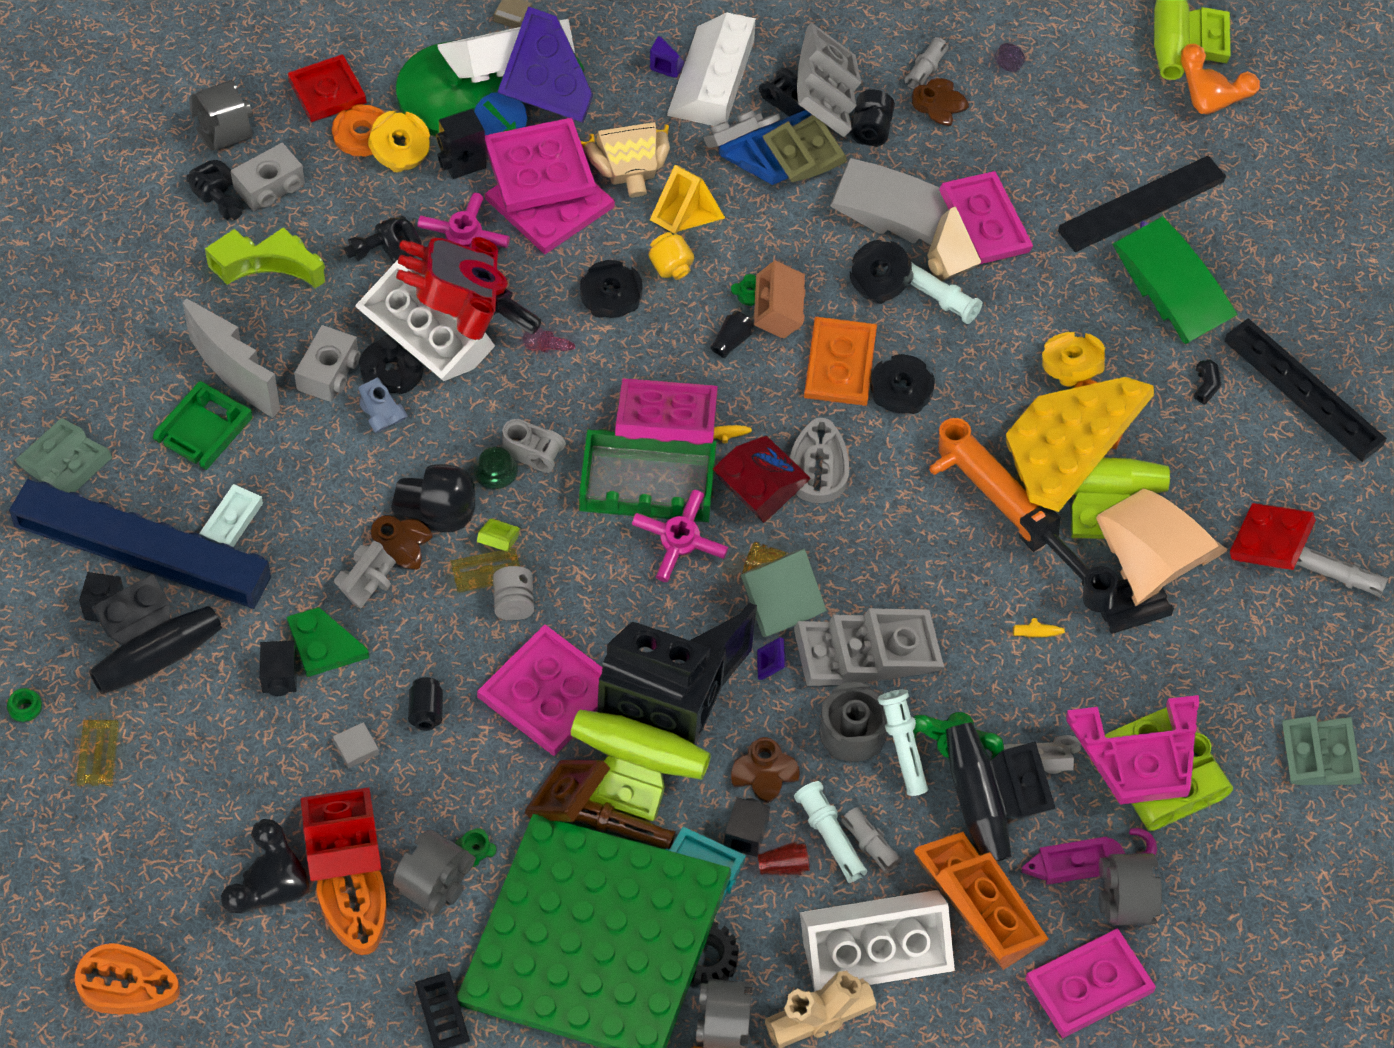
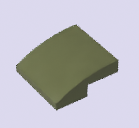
M814 115L794 126H791L788 121L762 136L791 182L820 175L847 162L846 155L825 123Z

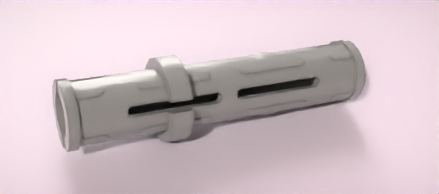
M1305 546L1296 564L1345 583L1347 588L1352 589V587H1355L1380 598L1388 581L1387 577L1360 568V564L1354 563L1352 565Z

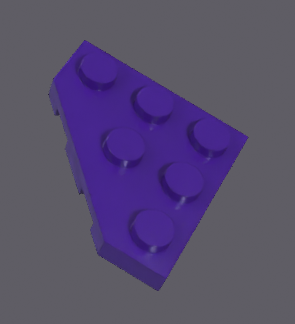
M528 6L498 93L566 118L572 117L573 120L584 123L593 98V92L562 25L556 16Z

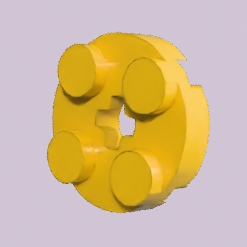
M388 111L379 116L374 122L368 139V146L374 157L393 172L413 169L423 162L429 151V130L426 124L413 113L406 112L403 114L395 113L396 111ZM395 135L398 138L404 136L406 138L405 146L395 144L392 136Z
M1065 332L1053 336L1044 345L1045 350L1042 352L1043 369L1053 378L1059 379V382L1064 386H1074L1078 381L1090 379L1103 373L1105 370V347L1097 337L1085 333V338L1075 337V332Z

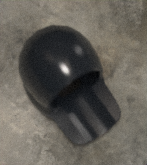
M448 464L429 465L425 470L423 479L402 478L397 482L391 508L397 515L419 519L430 530L455 532L463 529L472 519L475 510V484L469 473L460 467Z

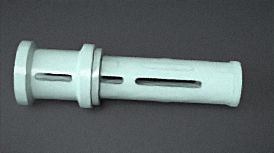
M912 263L913 280L910 283L911 285L939 301V305L943 310H951L962 317V321L966 324H970L977 317L982 307L980 299H972L961 292L959 286L953 284L949 286Z
M894 690L880 695L878 702L880 705H883L886 715V732L893 736L906 786V793L910 796H916L929 790L913 733L916 721L909 712L906 700L909 697L908 690Z
M819 781L809 783L795 793L794 799L797 803L802 804L809 816V825L819 830L845 875L847 882L852 883L862 878L861 874L866 875L867 869L863 866L836 819L838 817L837 809L833 805L830 806L822 792V783Z

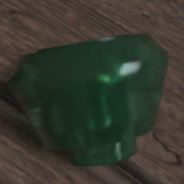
M494 446L485 449L480 454L474 464L473 471L476 480L481 485L491 489H500L510 485L515 480L518 466L507 450Z

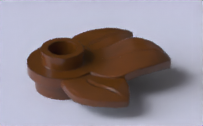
M931 79L927 85H919L912 92V105L919 112L928 113L933 121L942 125L951 126L953 122L952 113L963 112L969 108L967 99L960 92L953 90L954 83L948 79Z
M389 515L377 518L371 526L372 540L381 543L385 552L396 561L397 565L411 570H418L420 568L422 554L419 544L426 543L432 539L433 535L429 528L415 519L399 521L397 518ZM389 526L394 532L392 535L386 536L382 534L381 529Z
M762 737L751 743L746 755L735 760L731 771V782L734 787L751 785L757 797L769 803L779 795L783 781H799L800 771L796 760L782 753L778 743L771 738ZM761 752H767L771 757L764 759L758 755Z

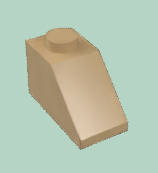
M956 206L941 216L927 254L931 273L942 282L968 272L981 263Z

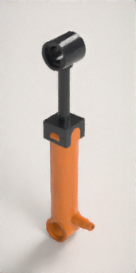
M960 418L945 420L939 427L938 449L941 458L930 466V472L936 475L956 464L1019 529V538L1033 552L1047 544L1082 580L1083 603L1087 608L1095 612L1110 610L1115 604L1118 577L1116 573L1104 566L1089 569L1058 537L1061 517L1054 510L1029 501L1026 489L971 434V427L965 420Z

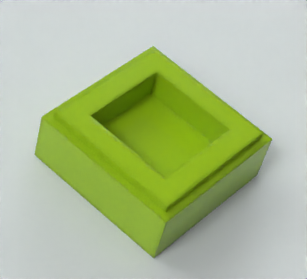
M489 519L478 532L477 542L508 552L518 539L520 528L495 519Z

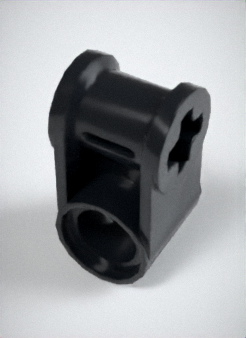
M780 68L773 79L769 82L764 81L759 85V92L762 98L790 117L805 111L803 107L798 105V77L789 69Z

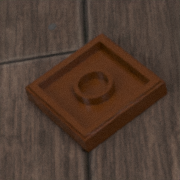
M560 760L524 813L530 819L535 814L550 821L574 822L610 770V767L603 760Z

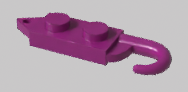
M1131 828L1129 834L1141 837L1146 843L1145 851L1140 853H1153L1156 856L1157 843L1153 835L1140 828ZM1107 836L1040 847L1038 854L1022 867L1021 872L1046 880L1047 885L1100 876V858L1108 857L1109 854H1125L1117 841Z

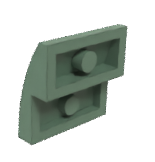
M61 418L15 460L19 466L40 482H47L56 489L69 493L76 492L113 457L108 448L87 438L82 428Z
M805 549L795 550L773 562L763 563L741 574L750 603L757 605L756 620L763 637L795 626L798 621H806L827 611Z
M1316 716L1282 720L1291 784H1362L1352 717L1317 722Z

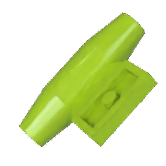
M1156 0L1154 7V49L1160 75L1164 79L1176 80L1183 76L1184 69L1181 64V50L1188 44L1201 46L1206 54L1205 60L1221 63L1228 62L1231 56L1230 12L1205 7L1189 11L1187 0Z
M1103 457L1073 494L1077 496L1070 508L1071 538L1105 539L1096 519L1098 514L1142 489L1155 493L1168 492L1170 484L1169 466L1131 458Z
M580 709L575 716L571 728V736L608 755L604 762L610 767V770L589 799L601 804L611 803L615 809L650 821H654L657 817L665 790L662 773L702 780L711 758V753L674 733L620 715Z

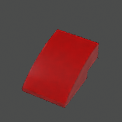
M369 787L300 798L310 881L382 870Z

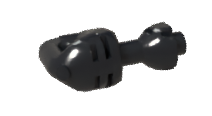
M210 160L192 169L186 175V182H189L192 191L198 198L205 203H210L214 200L218 204L219 213L224 219L229 220L232 218L236 220L242 215V202L234 196H226L224 194L228 186L233 185L231 169L225 163L219 160Z
M399 216L389 218L375 226L376 234L367 238L357 236L349 238V245L344 247V251L348 259L355 256L357 261H360L367 256L370 249L381 245L394 264L400 255L415 257L399 248L401 241L397 234L401 230L408 242L412 241L420 245L422 243L412 223L406 217Z

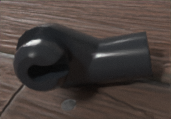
M1212 360L1200 361L1196 366V371L1199 372L1198 376L1203 378L1204 383L1194 393V398L1203 405L1207 404L1221 387L1219 367Z

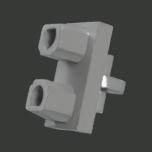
M373 541L370 546L360 545L354 553L353 560L356 562V565L350 572L347 570L340 571L334 579V583L353 605L360 609L377 587L387 591L391 586L386 575L396 561L385 552L382 544Z

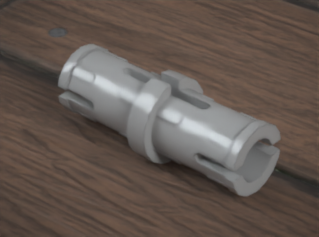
M938 37L933 38L925 52L917 56L914 67L904 79L905 83L911 80L907 85L908 87L914 89L919 85H923L928 76L936 72L939 61L949 49L948 44L942 48L946 43L945 40Z
M858 807L853 808L844 815L845 818H842L841 823L855 836L859 842V848L864 853L867 851L885 874L899 866L898 863L902 862V858L884 839L885 834L879 828L875 829Z

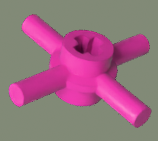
M473 193L466 210L453 214L449 222L421 215L418 220V228L444 233L446 239L469 247L472 239L475 237L485 238L496 246L504 248L508 247L510 236L482 230L481 224L476 219L483 201V196L479 193Z
M692 490L682 516L671 518L666 523L636 513L633 518V526L660 535L661 543L667 550L656 575V578L662 582H668L679 555H686L698 549L725 559L729 547L700 536L699 528L694 519L704 494L698 490ZM680 533L686 534V536L682 535L680 539L675 538V536L678 537Z

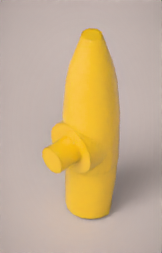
M741 425L714 427L713 439L722 440V443L726 444L730 438L752 432V428Z
M1037 618L1031 619V623L1028 625L1013 626V636L1053 637L1065 633L1064 628L1041 624Z

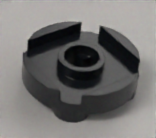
M871 241L862 246L853 257L852 262L854 264L852 273L850 271V281L861 296L875 303L882 304L887 300L895 298L913 280L910 257L896 242ZM881 265L883 268L888 266L884 275L874 276L877 274V266Z
M605 260L595 263L588 269V273L580 281L581 300L595 317H620L635 311L639 307L643 290L641 276L633 267H631V270L628 267H624L623 262ZM608 285H612L614 289H619L616 292L606 291Z
M384 335L381 340L369 345L359 359V367L364 384L378 377L389 393H407L416 387L422 378L423 364L389 335ZM387 363H397V370L393 368L388 371L385 370Z
M905 354L891 356V360L884 363L881 361L873 369L870 384L873 400L877 405L891 412L902 414L919 413L933 396L935 378L933 373L930 374L926 369V364L921 359ZM905 380L909 387L900 388L895 383Z

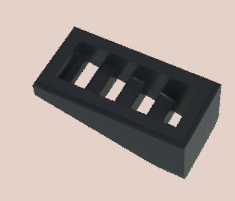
M450 971L416 981L415 986L433 1047L452 1048L470 1042ZM446 987L448 993L427 999V992ZM450 1000L451 1007L431 1013L430 1006ZM451 1014L455 1015L456 1020L435 1026V1019ZM458 1027L460 1034L439 1040L437 1033Z

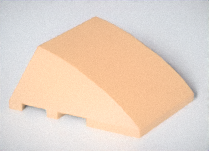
M1147 489L1140 490L1098 514L1096 517L1111 552L1117 555L1123 568L1120 572L1123 580L1127 579L1134 595L1131 598L1135 606L1159 593L1166 584L1200 564L1206 565L1228 550L1211 537L1204 528L1184 511L1164 497Z

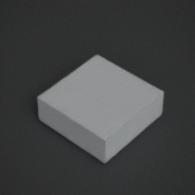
M364 722L333 736V742L348 769L379 755V749Z

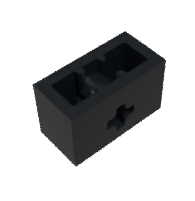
M473 108L439 119V133L436 134V139L441 152L437 154L442 170H448L452 179H456L485 169V130Z

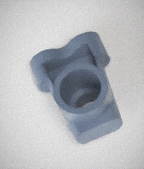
M378 377L358 388L361 395L359 405L365 413L370 415L371 418L368 422L375 434L408 417L402 404H396L388 389Z

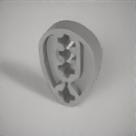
M816 418L801 431L794 443L790 458L811 478L795 495L811 503H826L835 500L845 491L849 478V458L842 435L833 422L826 418ZM818 430H824L825 433L822 438V444H819ZM816 456H821L823 460L820 491H814L813 487Z

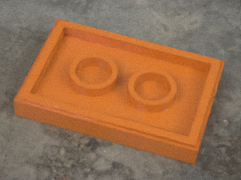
M815 317L804 398L867 406L877 324Z

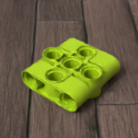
M1167 707L1105 734V737L1113 738L1173 731ZM1197 731L1195 733L1193 751L1199 756H1194L1191 787L1188 797L1131 803L1148 831H1155L1226 798L1233 791L1232 784L1213 757L1210 740L1205 735Z

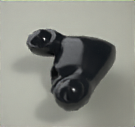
M262 819L254 824L251 836L255 843L265 850V854L257 857L251 867L244 871L243 885L236 883L226 886L220 896L222 906L229 913L242 914L261 907L292 902L301 899L310 892L306 872L298 858L289 848L283 828L277 822L270 819Z

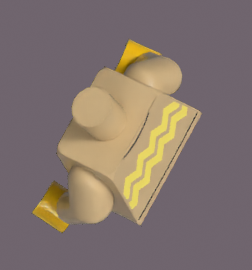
M655 122L598 131L596 143L594 134H589V141L583 142L580 140L585 156L604 177L610 178L611 183L614 185L627 183L629 197H640L647 194L644 180L654 178L656 171L662 168L670 150L668 140L669 125L665 124L663 130H657Z

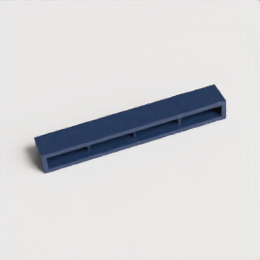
M27 479L9 509L14 527L255 609L271 579L269 562L258 554H247L235 550L226 543L217 544L208 541L197 533H185L176 530L167 523H156L147 520L135 512L126 513L117 510L106 502L97 503L85 499L79 493H68L56 489L47 482L38 483Z

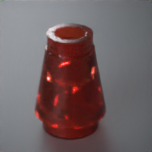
M797 841L758 854L761 875H802V872L810 871L806 843L797 844Z

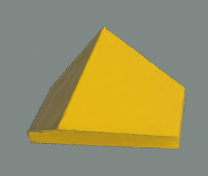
M674 165L650 221L676 234L678 231L725 219L704 180L684 168Z

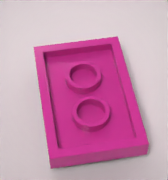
M995 171L942 183L939 191L948 209L956 206L981 260L980 264L1031 251L1033 244Z
M1118 928L1028 972L1025 978L1062 1039L1154 993L1156 988Z

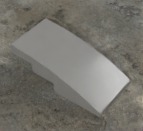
M811 22L807 26L798 66V105L845 137L852 129L849 114L857 106L854 91L861 84L856 55Z
M852 158L846 164L830 204L832 208L879 234H884L889 230L911 243H916L918 239H921L930 245L941 216L949 210L939 191V187L911 175Z
M186 298L183 302L189 338L204 361L225 384L244 400L273 418L280 411L275 373L259 365L257 351L240 341L239 329L236 325Z
M869 608L865 615H833L829 622L798 621L793 628L807 686L840 685L847 682L865 683L940 671L944 668L930 610Z

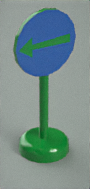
M576 56V58H577V60H578V62H579V64H580V67H581L582 71L584 72V71H585L584 66H583V64L581 63V61L579 60V58ZM498 92L490 93L482 98L474 111L485 130V135L526 127L528 120L526 108L523 105L524 102L504 96Z

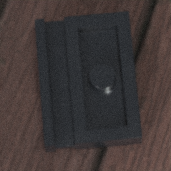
M1118 580L1114 606L1108 611L1100 612L1104 621H1107L1110 627V633L1113 634L1172 616L1174 608L1168 603V596L1163 587L1159 593L1135 606L1131 598L1134 593L1128 580Z

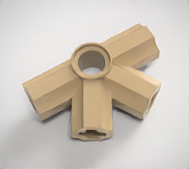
M847 970L840 971L821 990L806 992L797 988L788 994V1001L784 1007L785 1010L765 1018V1025L773 1045L777 1048H783L812 1035L820 1038L826 1035V1031L829 1034L835 1032L842 1026L843 1022L876 1009V1001L868 982L863 978L858 979V977L852 976Z

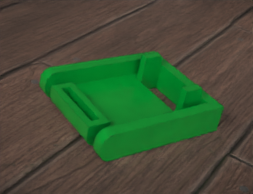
M199 381L154 431L153 439L158 443L163 441L165 447L195 464L199 462L200 467L207 470L253 418L252 411L204 382ZM211 400L227 410V420L204 407Z

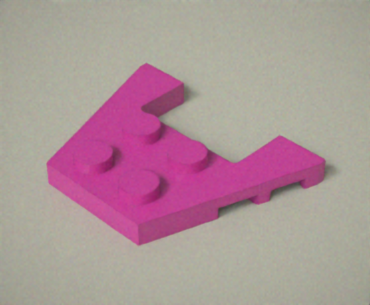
M1198 695L1169 698L1167 700L1166 707L1173 731L1106 738L1098 707L1067 710V723L1120 805L1188 797L1191 787L1194 740L1197 728Z

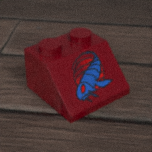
M766 435L736 446L713 468L719 480L763 523L771 518L811 479Z

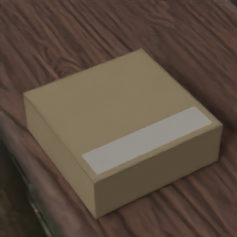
M502 0L493 14L494 22L512 28L521 27L528 6L532 7V3L524 0Z

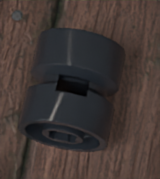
M881 90L863 91L857 97V106L855 107L850 135L859 144L878 147L885 144L888 140L895 102L889 94Z

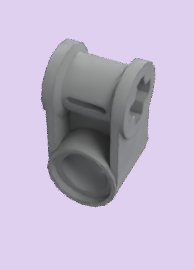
M512 419L506 422L502 430L503 453L510 459L530 465L532 468L545 473L552 472L555 466L554 460L558 452L563 451L566 446L564 438L558 433L545 430L521 419Z

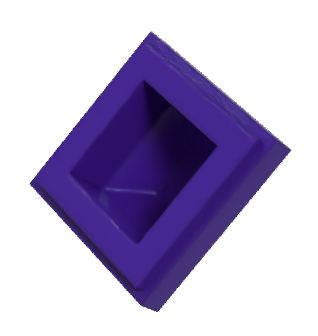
M779 637L757 650L759 680H764L787 667L783 638Z

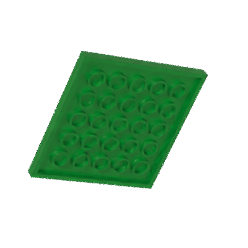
M533 814L457 995L459 1005L601 1048H666L731 876L730 867L565 822L550 821L542 816Z

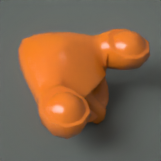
M1188 44L1181 50V64L1186 74L1192 105L1200 114L1215 113L1237 101L1250 98L1259 91L1260 81L1255 74L1248 71L1241 73L1234 83H1230L1219 72L1212 69H1203L1206 54L1201 46Z

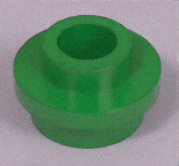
M21 688L11 694L7 702V710L11 718L16 721H31L40 714L42 701L36 692L27 688ZM24 703L31 704V706H29L26 709H19V707Z

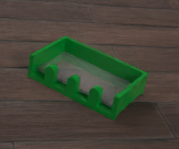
M606 429L587 430L579 491V511L635 516L636 513L651 518L671 519L682 516L692 490H698L704 494V498L694 521L709 523L716 441L696 445L688 441L677 440L661 442L651 438L627 439L623 436H615V432Z

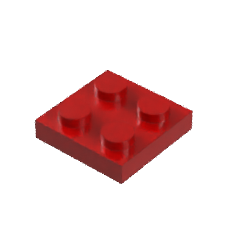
M343 54L287 73L288 81L310 122L335 115L343 110L352 109V106L367 103L366 95Z
M1252 503L1231 547V559L1239 562L1294 570L1316 522L1314 512Z

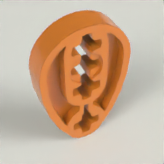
M380 870L351 875L353 887L357 889V902L361 904L360 911L353 912L350 907L348 893H343L346 891L343 876L318 880L316 886L318 902L332 932L345 946L356 954L368 955L374 952L383 935L387 917V898ZM359 923H361L366 935H370L368 936V942L361 944L360 939H357L359 936L358 932H360Z
M109 943L91 949L79 961L75 971V985L81 1000L90 1009L100 1013L120 1015L153 1011L172 1004L180 994L177 976L164 963L148 953L121 944ZM93 969H98L100 976L108 977L111 972H115L120 980H126L128 975H133L136 983H130L128 988H123L121 981L114 980L110 986H106L104 979L100 977H94L92 982H88L85 973L91 974ZM163 981H168L171 989H165L163 994H158L155 986H161Z

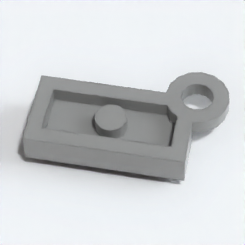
M753 110L738 115V122L729 125L728 121L713 126L711 128L712 133L703 138L708 148L718 147L758 128L780 120L781 117L779 113L763 118L761 113L755 114Z
M1063 735L1056 737L1054 742L1036 743L1045 772L1057 774L1062 771L1073 770L1074 757L1072 754L1081 750V743L1077 737ZM1024 744L1004 745V750Z

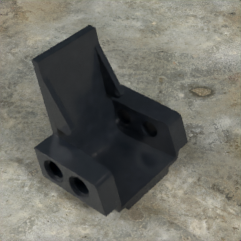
M748 603L739 615L691 640L636 622L629 623L607 644V655L603 661L602 674L599 678L597 712L620 715L674 733L697 745L722 686L752 651L757 605ZM642 647H647L652 649L653 651L642 652L639 649ZM673 660H683L685 663L679 664L673 662Z

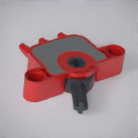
M475 237L472 239L469 247L448 239L432 238L426 247L412 241L401 240L399 245L401 250L422 258V260L400 255L398 264L418 272V274L398 270L396 278L405 284L416 287L417 298L427 307L456 317L457 330L462 335L474 340L482 339L493 315L500 313L529 334H535L542 324L541 319L511 299L513 293L506 289L508 285L507 279L497 270L498 248L491 241Z

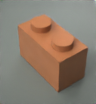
M776 260L756 274L755 326L780 338H786L803 325L805 274Z

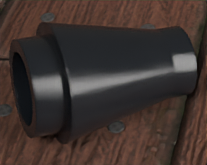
M734 311L732 315H727L714 343L711 345V350L722 358H726L731 351L752 335L753 322L739 311Z

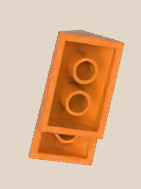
M964 832L918 846L914 850L920 865L1003 970L1049 940L992 854L989 852L980 856Z

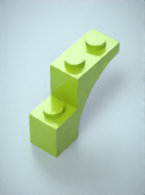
M284 227L256 246L249 237H243L238 231L233 229L205 248L208 267L227 285L241 277L263 272L289 274L306 281L315 289L325 283V264L316 253H310L305 248L302 240L297 235L292 236Z

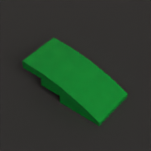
M1163 216L1112 244L1142 297L1149 295L1163 321L1170 319L1184 344L1191 342L1238 315L1203 261Z

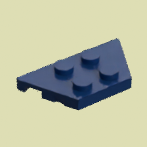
M805 110L720 145L718 153L724 159L771 185L788 179V176L762 136L788 121L791 126H794L812 114Z

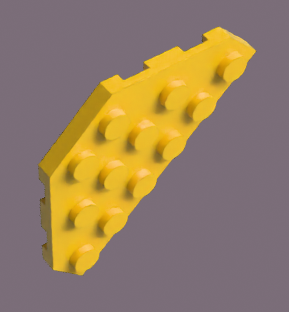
M1121 377L1037 396L1006 433L1007 447L1013 455L1015 467L1021 481L1025 485L1029 501L1059 512L1154 396V386L1128 377Z

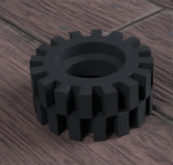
M713 922L705 945L714 947L719 952L720 959L713 966L697 965L690 983L692 988H694L695 984L700 985L701 988V983L708 984L709 979L729 980V977H733L735 974L739 953L734 934L729 936V929L726 926H723L721 930L718 929V922Z

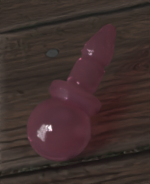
M539 328L535 334H529L525 331L523 335L524 346L532 351L541 350L548 353L550 349L570 351L576 348L575 344L571 341L554 337L551 331H544L542 328Z

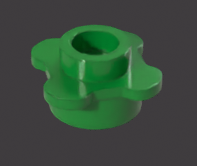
M746 274L741 282L731 286V293L737 295L738 300L747 306L755 304L756 276Z
M481 828L466 832L462 838L457 839L455 844L467 850L475 857L472 867H477L481 860L486 857H493L496 854V845L489 842L485 830ZM474 845L479 847L477 850L472 849Z

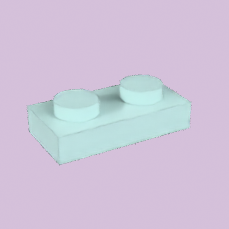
M233 484L199 535L208 541L217 544L226 543L234 547L262 506V496Z

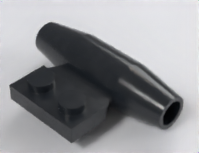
M151 574L92 607L107 636L121 646L89 670L91 679L101 694L142 681L195 651L222 629L220 620L210 606L170 619L169 601L155 576Z
M972 722L946 729L950 772L966 827L980 856L990 852L996 862L1011 858L1007 816L1021 819L1055 809L1036 741L1002 750L996 757L990 760Z

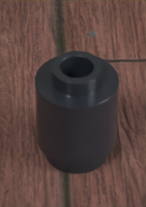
M422 677L414 680L412 687L409 689L408 721L419 730H432L442 723L443 690L438 680Z

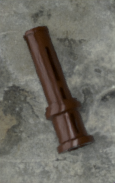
M590 799L574 822H571L575 823L578 821L595 827L598 832L605 833L609 830L664 850L671 848L676 831H671L642 819L615 811V807L611 803L601 804ZM583 810H588L590 812L596 813L597 815L594 816L592 814L583 812ZM611 819L619 821V824L611 822ZM626 825L636 827L638 829L650 832L654 835H647L645 833L626 827Z

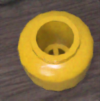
M667 232L651 242V249L648 254L649 259L661 277H674L675 280H679L690 273L691 269L689 266L694 261V254L681 235H672L671 232Z

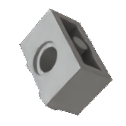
M283 142L231 170L234 190L253 212L262 207L272 205L276 199L287 193L296 192L305 184L303 165Z
M321 325L294 372L297 390L332 402L337 392H343L349 370L351 368L355 369L359 363L361 352L358 351L357 337Z

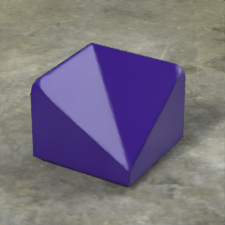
M658 36L650 49V69L673 78L678 77L684 66V61L662 37Z

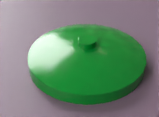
M434 44L414 54L401 68L396 82L397 103L401 113L409 112L418 116L426 124L429 134L436 137V134L439 133V119L472 108L475 111V107L482 98L490 93L498 92L503 76L497 77V72L489 74V80L472 83L471 77L459 79L439 52L438 44Z

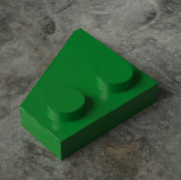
M319 607L286 617L307 677L369 658L368 649Z

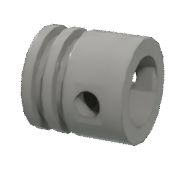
M508 566L497 570L493 575L496 616L503 620H519L530 617L534 613L532 572L520 566Z

